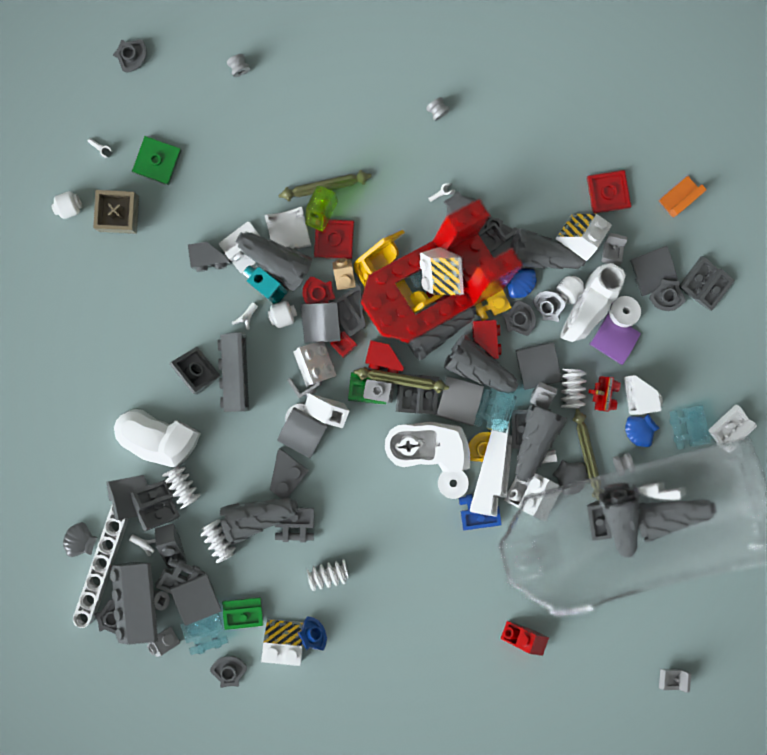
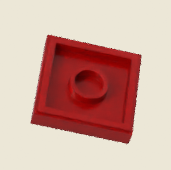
M625 170L586 177L593 214L631 208Z
M316 219L314 257L352 259L354 221Z

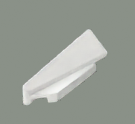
M494 421L470 507V511L473 513L497 517L498 497L507 498L512 454V436L509 435V421Z

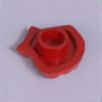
M309 277L303 286V299L305 303H328L329 300H334L332 282L328 281L325 283L315 277Z

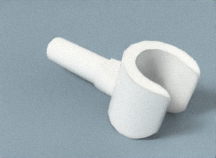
M89 138L88 142L96 147L104 158H108L103 155V150L109 149L112 152L110 147L102 146L92 138Z
M443 184L438 193L428 198L431 202L443 195L454 194L455 190H450L449 192L447 190L448 186L452 184Z

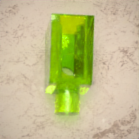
M320 185L316 187L306 206V225L322 232L324 231L338 203L334 191Z

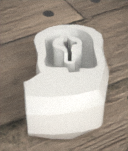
M610 263L602 265L593 271L584 284L582 296L574 304L560 335L562 339L570 342L584 339L604 319L611 304L616 301L621 292L626 276L623 269Z
M133 409L122 414L116 420L114 427L116 439L122 447L144 460L170 467L180 466L189 457L201 435L199 431L181 421L175 420L174 423L168 424L155 419L140 409Z
M438 422L397 425L389 431L385 439L387 456L395 465L408 467L418 464H439L442 471L446 472L470 468L469 445L467 437L460 426Z

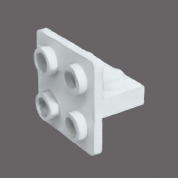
M246 222L219 243L226 256L241 274H243L246 267L257 263L245 255L237 247L238 243H236V239L241 232L245 233L247 231L259 235L250 222Z
M324 342L301 346L293 351L306 387L336 376Z

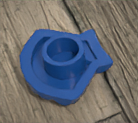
M520 268L510 280L507 287L511 298H523L532 292L536 285V272L534 269Z
M649 413L645 417L629 416L625 425L627 437L632 443L640 447H650L653 442L654 433L659 429V426L652 420Z
M307 616L303 622L302 631L298 632L305 649L307 650L311 647L317 650H325L327 635L323 625L319 620Z

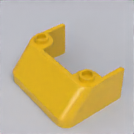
M403 230L383 238L354 262V270L364 287L369 274L398 258L399 251L394 241L405 233ZM405 280L396 284L415 314L444 296L435 295L429 299L423 291L418 290L412 293Z

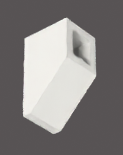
M309 393L303 412L323 423L343 428L349 409L344 403Z

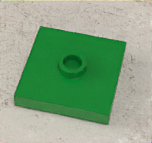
M144 136L132 172L169 185L181 149Z

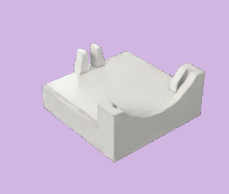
M302 207L282 213L265 215L271 240L295 250L311 247Z

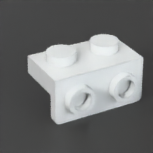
M735 404L708 431L718 445L730 452L757 425L748 419L740 406Z

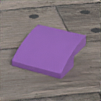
M608 313L589 345L620 365H623L641 333L632 327L616 325Z

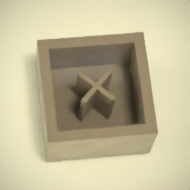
M96 190L93 228L98 232L137 234L139 196L135 192Z

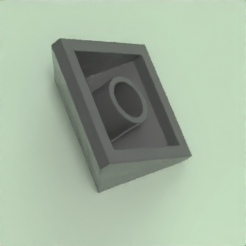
M198 347L170 362L171 367L193 394H199L220 377V374Z

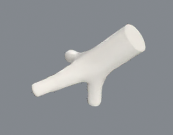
M252 302L244 314L232 321V325L244 321L246 329L249 330L251 316L258 306Z
M132 534L129 541L140 546L147 556H151L154 549L149 544L155 543V539L144 540Z

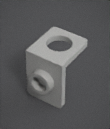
M287 379L298 398H302L305 395L308 397L309 393L315 394L317 392L316 388L322 385L321 382H318L300 393L292 379Z
M367 379L363 398L392 403L395 384Z

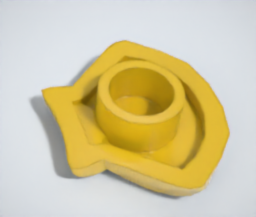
M480 432L468 443L470 461L483 462L491 432Z

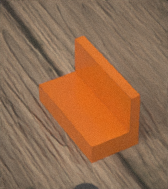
M687 176L658 201L674 218L707 189L702 184L697 187L690 177Z

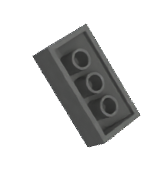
M241 332L223 334L221 339H218V351H221V359L218 360L219 370H222L219 386L220 389H223V397H220V406L224 408V412L249 411L246 335Z
M127 562L111 565L110 578L113 582L112 598L115 603L114 618L117 625L116 638L118 643L129 645L158 642L151 563Z

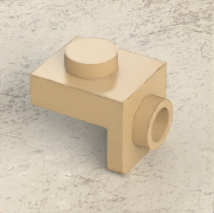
M341 258L332 262L337 290L356 287L351 259Z

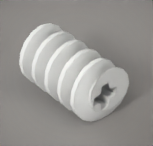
M562 369L568 373L562 375V378L567 380L562 382V386L567 387V389L562 390L561 393L567 396L561 398V401L566 402L561 408H580L585 406V403L581 402L580 399L586 398V395L580 392L586 390L585 387L581 386L582 383L586 382L581 376L587 375V372L577 369Z
M178 466L163 474L162 477L169 476L165 482L166 484L173 483L169 489L176 490L173 497L180 496L176 502L177 504L183 503L180 508L182 509L197 501L201 495L200 493L193 494L197 489L196 487H190L193 480L186 481L189 473H182L186 467Z
M220 519L203 527L204 531L201 533V537L208 536L204 541L205 543H212L208 550L215 549L212 557L219 556L216 564L233 556V551L236 549L235 546L229 547L231 542L225 540V534L221 533L223 531L222 526L218 527V524L221 522Z
M342 559L341 566L335 561L334 567L327 563V569L322 564H320L318 571L315 566H312V572H309L307 569L309 584L313 591L316 590L317 585L320 589H323L325 583L330 588L332 581L335 586H338L339 580L346 584L347 578L349 579L345 559Z

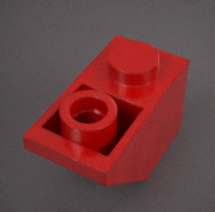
M497 320L473 321V342L483 348L485 353L492 358L499 359L498 355L502 354L501 344H498L497 336L501 335L500 324L497 325Z
M370 340L365 364H369L368 368L380 370V367L387 368V372L396 374L399 371L403 372L404 367L389 344Z
M507 621L501 639L529 654L543 656L549 637L535 630Z

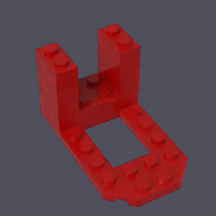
M480 199L447 215L433 241L368 275L361 304L381 336L393 337L409 343L502 291L522 267L521 261L512 248L493 258L478 233L490 216ZM441 247L460 256L464 294L451 295L415 315L396 284L422 270L420 268V253Z

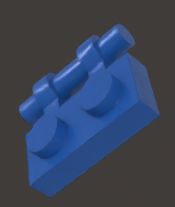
M472 494L459 498V505L467 504L468 510L460 511L463 531L502 525L499 506L497 517L483 515L470 511L473 500Z

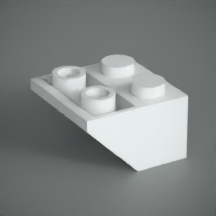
M536 473L532 480L528 479V482L517 479L516 475L507 493V498L504 500L541 520H545L561 486Z

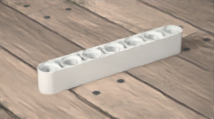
M113 504L73 616V623L78 628L88 626L95 619V613L98 611L110 576L111 565L114 564L129 518L115 520ZM113 521L119 523L118 531L112 528ZM107 539L113 542L112 549L106 547ZM100 558H104L106 560V567H102L100 565ZM94 576L100 579V585L94 584ZM87 595L93 596V604L87 601ZM81 613L87 615V622L81 620Z

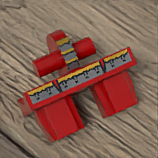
M599 376V382L595 383L594 390H588L589 394H593L594 410L609 412V410L617 409L618 402L615 399H611L612 392L620 390L621 383L614 380V377Z

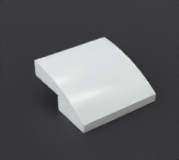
M664 482L644 484L638 487L639 493L658 499H681L686 495L685 487L665 489Z

